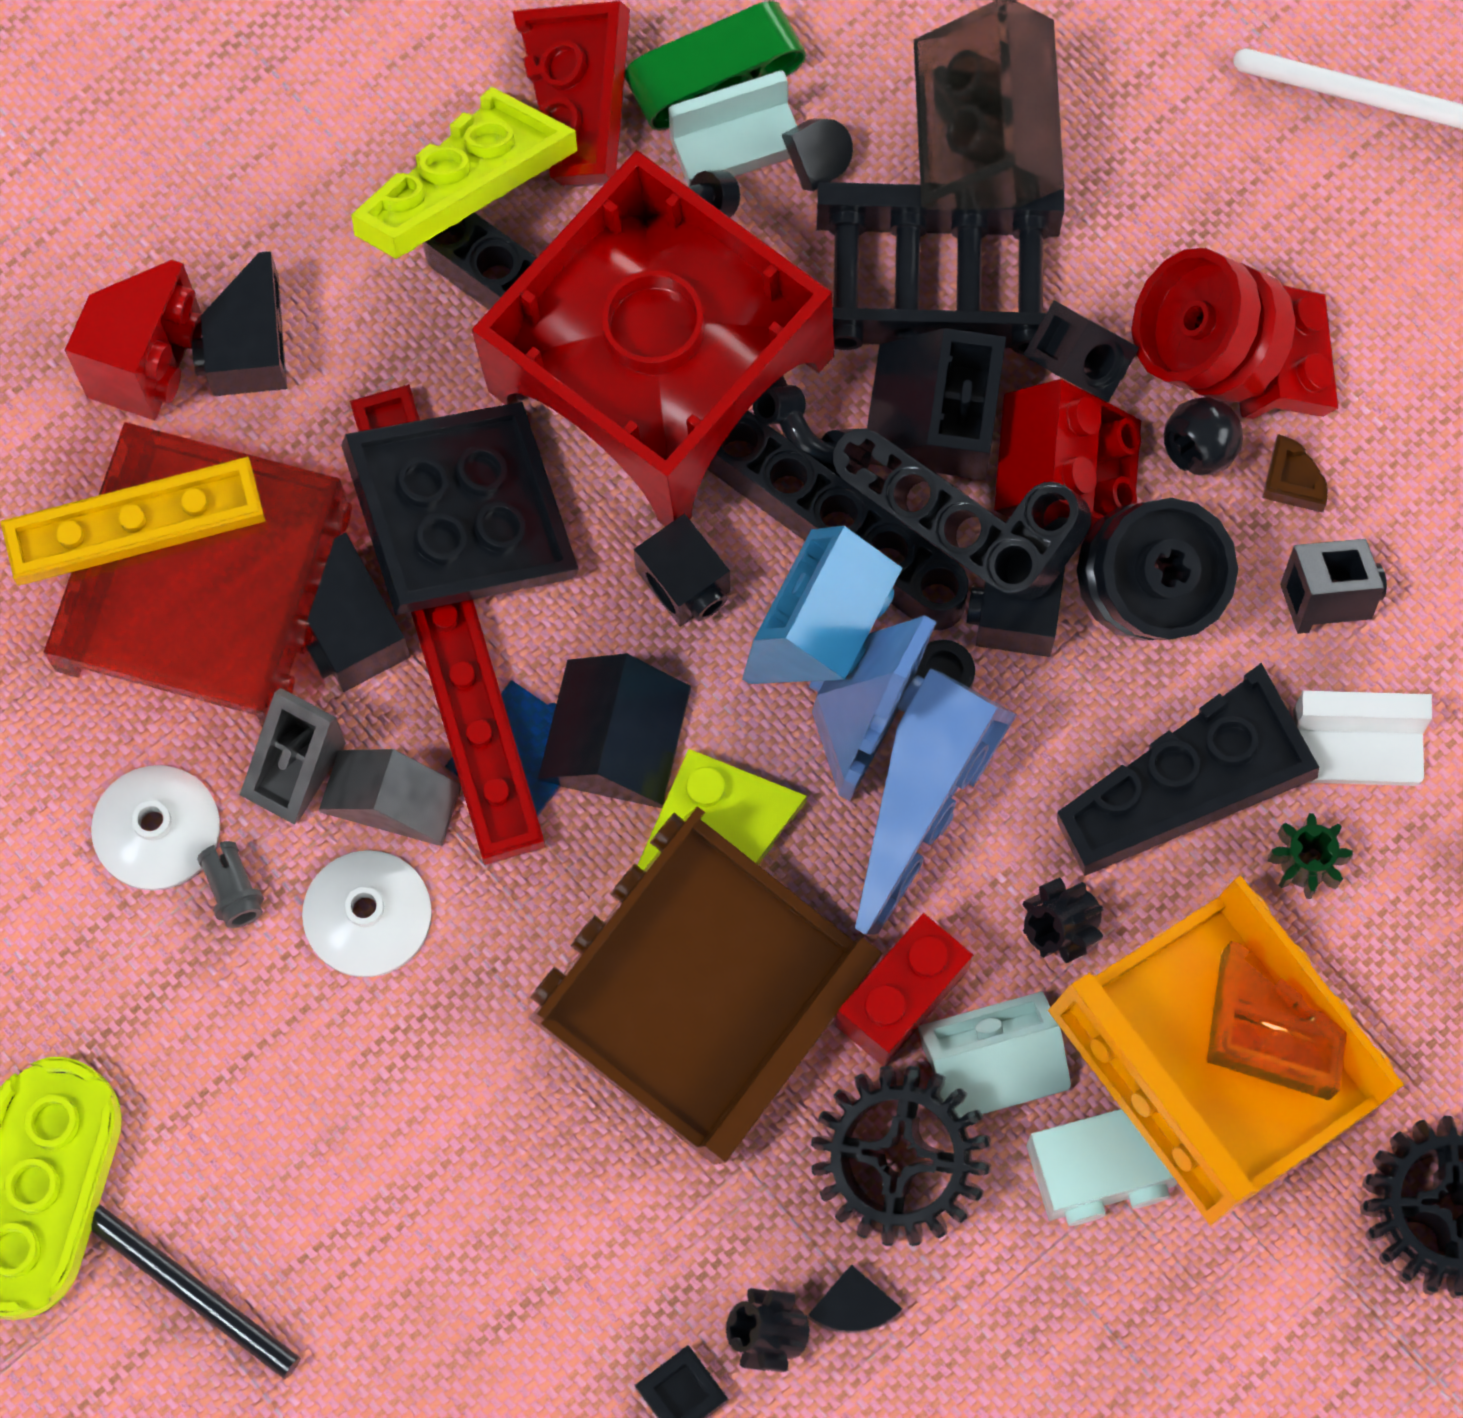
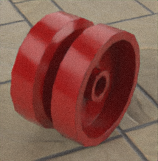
M1208 248L1184 249L1164 260L1146 280L1135 304L1131 332L1134 345L1139 347L1136 356L1148 373L1167 383L1183 389H1190L1201 396L1212 398L1218 402H1242L1263 391L1280 373L1292 348L1295 316L1291 297L1278 279Z

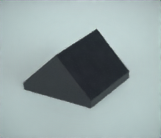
M627 653L567 660L538 782L663 808L691 686Z

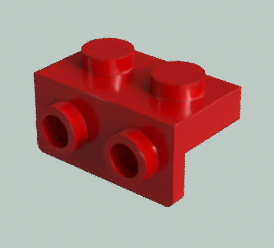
M1282 285L1291 297L1295 316L1292 348L1280 373L1265 389L1239 402L1240 413L1243 418L1255 419L1274 408L1324 417L1338 409L1325 294Z

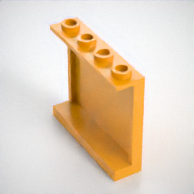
M1241 875L1234 879L1217 898L1096 976L1089 972L1070 984L1048 1010L1210 1226L1374 1112L1404 1086V1083L1393 1071L1388 1057L1382 1051L1375 1048L1353 1020L1348 1006L1332 993L1312 967L1305 951L1293 943L1271 915L1266 901L1259 894L1253 892Z

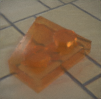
M1231 941L1222 950L1220 956L1206 1062L1329 1101L1341 1088L1347 1032L1323 1012L1309 1007L1302 995L1282 978L1274 985L1244 959L1250 951L1240 943Z

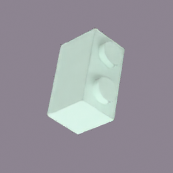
M1122 1109L1032 1133L1026 1144L1048 1220L1052 1221L1066 1217L1068 1226H1076L1100 1219L1107 1215L1104 1206L1127 1199L1130 1200L1133 1209L1162 1202L1170 1198L1168 1188L1174 1187L1178 1183Z

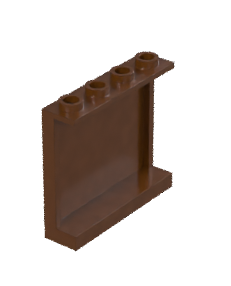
M697 806L684 819L674 812L650 842L659 850L644 870L635 863L631 866L611 892V895L619 903L605 921H602L594 915L570 946L579 952L564 973L554 966L532 993L530 998L539 1006L529 1017V1020L708 1161L717 1165L726 1163L835 1018L838 1009L852 995L883 953L863 937L852 940L703 822L700 818L705 812Z

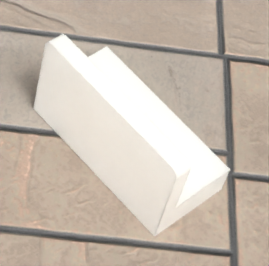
M1302 691L1293 709V720L1319 765L1318 778L1307 783L1418 786L1424 779L1423 733L1432 720V694Z

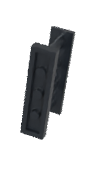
M818 182L816 230L830 231V233L835 235L832 307L834 349L853 350L860 348L863 344L879 345L946 328L1005 336V348H1012L1014 352L1024 354L1046 313H1043V240L1049 236L1059 237L1064 215V188ZM864 232H890L896 237L895 309L858 308L859 235H862ZM926 233L952 234L957 238L956 311L919 310L921 237ZM987 235H1012L1015 239L1019 240L1018 312L981 311L982 238Z

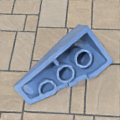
M926 616L869 633L864 642L866 650L860 663L852 673L847 675L845 680L811 681L809 688L818 692L812 714L838 795L848 801L852 799L899 711L898 706L905 690L915 677L936 621Z
M931 668L925 679L917 675L911 681L898 706V709L905 713L897 725L855 929L865 935L879 934L922 866L924 857L918 854L917 850L923 842L931 845L939 835L944 834L953 820L954 814L952 813L956 806V801L952 799V796L958 787L964 789L968 784L972 787L975 786L1017 715L951 677Z

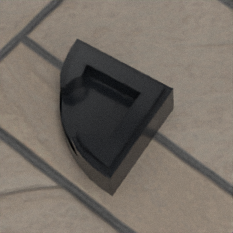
M851 1264L808 1314V1319L829 1331L860 1333L883 1327L896 1318L902 1311V1308Z

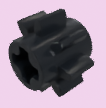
M1060 877L1039 886V894L1025 900L1022 904L1028 911L1024 920L1023 932L1030 943L1040 951V956L1043 958L1060 951L1064 962L1069 963L1087 954L1088 946L1103 939L1104 935L1098 929L1101 923L1103 908L1099 905L1096 898L1086 890V884L1083 882L1066 890Z
M750 1288L747 1294L748 1301L739 1302L729 1313L726 1323L728 1344L735 1351L743 1353L740 1359V1366L742 1368L785 1373L788 1371V1359H794L801 1355L807 1346L810 1333L808 1317L801 1310L793 1308L796 1294L772 1289L768 1291Z

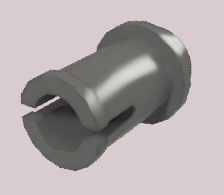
M224 841L220 842L223 852L220 855V859L215 846L212 845L203 850L198 855L197 860L204 870L217 902L213 909L216 918L224 920L227 928H239L254 922L262 915L263 911L260 905L264 897L260 890L252 888L238 854L239 850L236 843Z

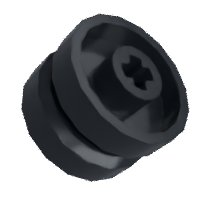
M1166 498L1120 506L1096 521L1081 544L1076 572L1081 598L1096 621L1118 636L1149 641L1156 639L1171 640L1196 635L1217 621L1233 598L1239 569L1234 542L1217 517L1197 503L1176 498Z

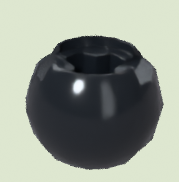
M1209 397L1194 398L1178 405L1165 424L1164 445L1171 460L1183 471H1189L1199 476L1213 475L1227 469L1241 451L1243 442L1241 422L1231 407L1224 402H1218Z

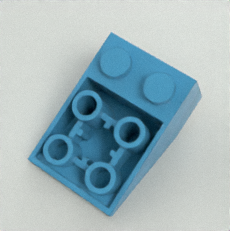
M846 526L811 529L753 640L742 680L748 684L845 680L847 675L852 673L860 663L866 650L864 642L876 619L881 617L891 605L894 598L893 586L902 567Z

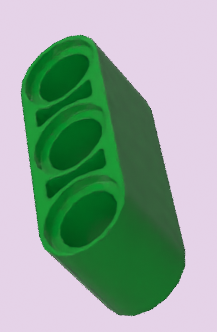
M774 0L764 1L639 56L625 69V80L651 129L665 130L670 128V106L774 72L784 71L785 76H788L804 63L807 54L779 2Z

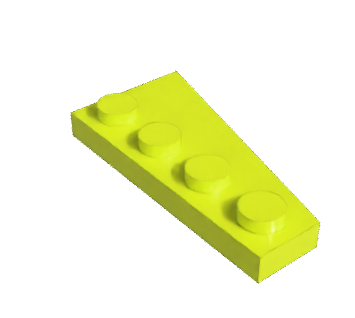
M491 86L480 96L481 108L473 115L463 112L450 124L451 135L439 146L429 143L416 155L417 166L409 174L396 173L351 214L354 235L397 259L577 151L576 130Z
M688 748L638 866L644 870L659 851L650 842L668 818L675 812L684 819L697 806L705 812L700 818L703 822L759 865L774 846V841L791 819L794 820L806 804L807 796Z

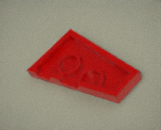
M621 1L512 11L516 30L522 34L527 55L523 58L527 78L533 82L539 107L538 111L576 130L577 151L548 169L550 178L561 186L606 183L617 171L630 9Z

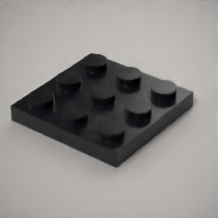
M523 402L345 434L341 447L395 615L574 578L579 568Z

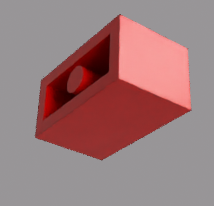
M923 912L838 1009L835 1026L880 1065L886 1066L916 1032L918 1026L923 1024L968 972L974 955Z

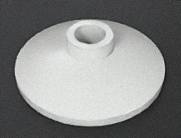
M165 765L141 767L124 774L114 781L99 799L92 818V842L99 860L117 880L142 890L170 889L189 881L203 869L199 865L197 857L206 848L212 845L215 848L217 847L220 836L219 812L211 793L200 780L190 773ZM150 812L161 813L163 815V822L158 829L146 831L141 828V821L146 814Z
M372 850L352 852L326 865L311 882L305 895L302 911L304 931L310 946L317 956L334 970L355 977L385 975L408 963L423 946L430 930L432 918L430 897L419 874L402 859L389 853ZM362 898H370L376 902L375 912L366 918H360L353 914L355 903Z

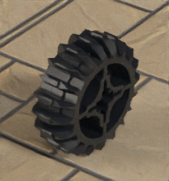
M913 1065L907 1067L904 1073L903 1085H897L896 1073L892 1066L880 1068L879 1080L881 1088L877 1090L867 1074L856 1076L854 1078L855 1086L861 1096L858 1100L844 1089L837 1090L833 1097L836 1103L845 1111L844 1115L840 1116L831 1111H822L818 1118L824 1126L835 1130L833 1138L816 1136L812 1138L811 1142L812 1148L831 1151V1161H822L813 1164L811 1167L813 1175L816 1176L833 1172L836 1184L827 1186L820 1191L821 1199L828 1201L842 1193L848 1202L838 1209L835 1218L840 1223H843L850 1219L856 1211L864 1215L857 1227V1235L861 1238L868 1237L873 1232L877 1222L882 1223V1244L886 1246L895 1244L898 1238L899 1226H905L906 1238L911 1246H917L923 1242L921 1224L923 1222L927 1223L931 1233L936 1238L945 1236L948 1233L947 1224L941 1213L946 1211L954 1220L962 1223L969 1217V1213L957 1200L958 1196L961 1194L970 1200L978 1201L984 1194V1190L978 1185L967 1181L969 1173L987 1175L991 1172L990 1163L983 1160H972L971 1150H981L991 1145L990 1137L988 1135H980L969 1138L966 1127L977 1124L983 1119L980 1110L968 1112L960 1118L954 1109L964 1102L967 1093L962 1088L953 1091L946 1100L942 1099L938 1095L945 1084V1076L940 1073L933 1074L925 1089L919 1088L920 1068ZM898 1099L897 1114L893 1116L890 1130L884 1138L859 1139L852 1137L858 1122L871 1108L884 1101ZM919 1104L932 1111L942 1121L950 1135L954 1153L936 1149L923 1141L919 1131L920 1117L917 1116ZM901 1135H904L903 1138L911 1142L908 1149L914 1147L917 1157L929 1158L933 1162L922 1160L918 1163L909 1164L903 1168L902 1174L899 1176V1172L891 1168L894 1162H887L886 1154L871 1152L870 1149L879 1151L898 1145ZM850 1158L871 1164L879 1171L883 1183L882 1195H885L884 1206L871 1199L861 1189L853 1175ZM919 1172H944L952 1174L946 1188L933 1203L920 1209L904 1210L906 1195L910 1192L913 1178Z
M1443 1116L1438 1122L1437 1136L1425 1120H1420L1412 1127L1414 1141L1408 1135L1399 1131L1390 1139L1395 1155L1380 1150L1374 1156L1372 1162L1384 1175L1368 1174L1363 1179L1362 1186L1367 1191L1381 1198L1364 1201L1360 1205V1212L1362 1215L1380 1217L1381 1223L1375 1224L1365 1232L1368 1241H1378L1385 1237L1389 1241L1391 1246L1378 1257L1383 1265H1387L1400 1256L1407 1263L1399 1273L1398 1278L1400 1281L1407 1284L1421 1271L1425 1273L1423 1281V1292L1425 1294L1433 1295L1442 1284L1443 1278H1446L1451 1298H1461L1463 1296V1213L1454 1221L1451 1210L1440 1208L1439 1205H1431L1432 1203H1439L1449 1193H1451L1453 1204L1463 1205V1162L1459 1161V1159L1463 1160V1130L1461 1135H1458L1453 1117ZM1438 1157L1439 1169L1433 1174V1189L1431 1191L1418 1192L1413 1197H1401L1403 1181L1410 1167L1421 1160ZM1405 1218H1407L1408 1222L1422 1223L1431 1228L1437 1238L1438 1251H1444L1445 1256L1424 1246L1413 1235Z

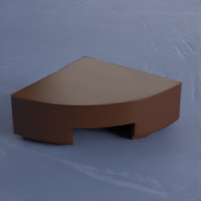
M1278 434L1274 443L1262 498L1323 513L1327 504V482L1324 475H1321L1319 468L1300 443Z

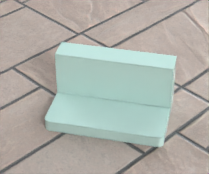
M784 71L774 72L669 107L670 140L688 187L694 176L701 171H727L735 177L791 159L781 134L796 127L797 124L788 104V81Z
M1043 991L918 1026L922 1048L933 1073H940L945 1076V1084L939 1096L946 1100L953 1091L962 1088L967 1093L964 1102L954 1109L960 1118L974 1110H980L981 1114H986L1070 1089L1071 1081L1061 1028L1048 1012L1050 1005Z

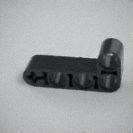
M854 429L845 433L838 440L833 451V463L836 472L844 481L991 586L1018 600H1033L1042 596L1051 587L1091 527V512L1088 504L1080 495L1057 482H1044L1034 486L1025 495L1006 523L896 444L872 430ZM866 452L892 470L886 480L869 471L860 462ZM928 482L930 487L928 503L922 509L910 512L907 506V496L910 489L918 483ZM1058 500H1067L1070 507V515L1067 522L1059 529L1046 530L1043 521L1047 507ZM978 517L981 523V533L978 540L968 547L960 548L956 540L960 524L968 518ZM1029 553L1032 559V570L1029 576L1020 583L1011 584L1006 575L1009 561L1015 555Z

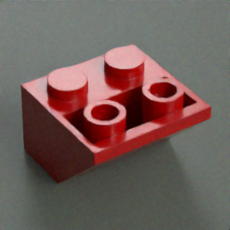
M175 260L167 261L88 296L65 348L67 357L87 398L154 421L159 414L163 402L170 404L173 401L180 385L181 370L179 365L187 348L192 350V339L201 338L202 313L196 299L195 290L192 288L183 263Z
M1063 379L1005 393L994 511L1010 518L1025 495L1034 486L1044 482H1057L1080 495L1088 504L1091 512L1089 533L1096 521L1117 507L1137 503L1136 488L1142 420ZM1058 500L1047 507L1043 521L1045 526L1058 517L1069 518L1070 507L1068 501Z

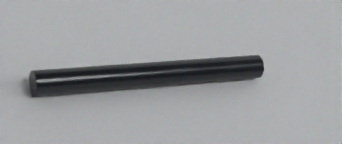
M99 1204L93 1215L91 1232L284 1380L294 1372L301 1361V1357Z

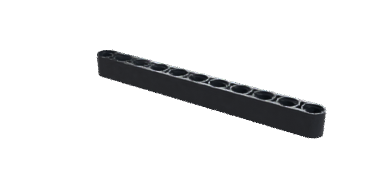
M475 212L458 224L449 227L422 243L427 263L434 271L488 310L492 308L537 258ZM449 231L458 232L463 235L460 240L452 244H441L435 241L442 233ZM494 266H504L511 270L509 274L500 279H489L483 276L487 269ZM748 410L717 451L707 469L804 541H806L811 529L828 528L822 521L826 515L833 512H843L849 515L854 520V523L848 529L877 550L892 548L899 551L904 557V560L899 564L902 570L893 586L894 598L891 603L893 606L911 619L926 616L936 621L933 630L950 628L961 619L965 611L969 580L965 570L958 562L805 451L797 448L791 441L769 425L762 424L754 414ZM739 440L750 443L755 449L747 456L733 457L724 451V447L730 442ZM793 476L800 479L804 487L794 493H783L778 491L773 486V483L781 477ZM940 584L948 587L955 597L943 604L929 601L922 591L928 586Z

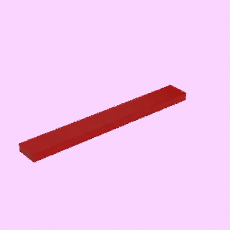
M410 384L350 401L359 432L420 420ZM473 599L411 612L484 865L545 848L546 845Z

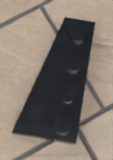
M1260 663L1244 675L1243 682L1224 696L1219 693L1199 708L1198 715L1173 733L1169 730L1149 745V750L1127 767L1121 765L1057 812V823L1084 876L1317 779L1319 765L1263 664Z

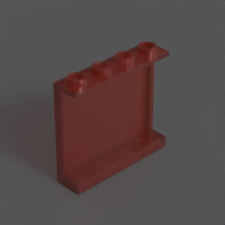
M124 422L99 495L249 457L266 522L71 572L43 651L54 671L77 678L80 677L82 669L256 715L263 727L274 693L279 688L291 694L294 692L295 676L289 674L296 653L305 654L307 651L305 645L309 644L312 638V632L307 619L334 538L346 533L350 523L352 503L347 502L340 478Z

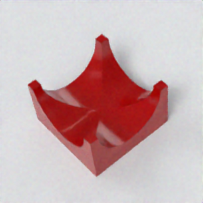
M635 150L471 329L488 392L505 405L509 404L517 394L531 397L555 410L576 425L601 446L633 479L651 504L657 521L665 527L684 513L689 519L693 517L692 510L695 496L711 461L729 433L752 404L774 382L791 369L805 363L817 373H820L835 356L832 292L638 150Z

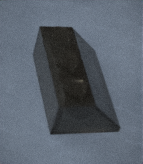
M995 0L913 39L922 207L928 210L1018 208L1064 188L1054 19L1016 0Z

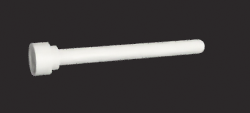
M1248 48L1239 50L1233 59L1235 68L1243 73L1463 129V104Z

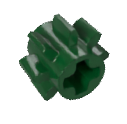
M1314 813L1308 814L1303 827L1297 831L1292 825L1284 823L1277 834L1287 847L1273 848L1268 855V862L1281 864L1284 875L1280 880L1279 886L1284 888L1293 883L1296 886L1304 887L1306 899L1312 898L1318 884L1322 881L1328 887L1336 889L1342 882L1343 877L1333 865L1347 864L1353 856L1352 850L1339 848L1337 836L1342 826L1337 824L1328 829L1318 825ZM1312 848L1319 851L1322 855L1319 861L1314 859L1308 864H1305L1299 858L1301 851L1307 853Z

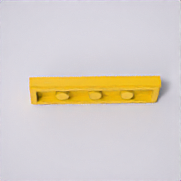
M249 457L0 521L13 579L17 586L266 522Z

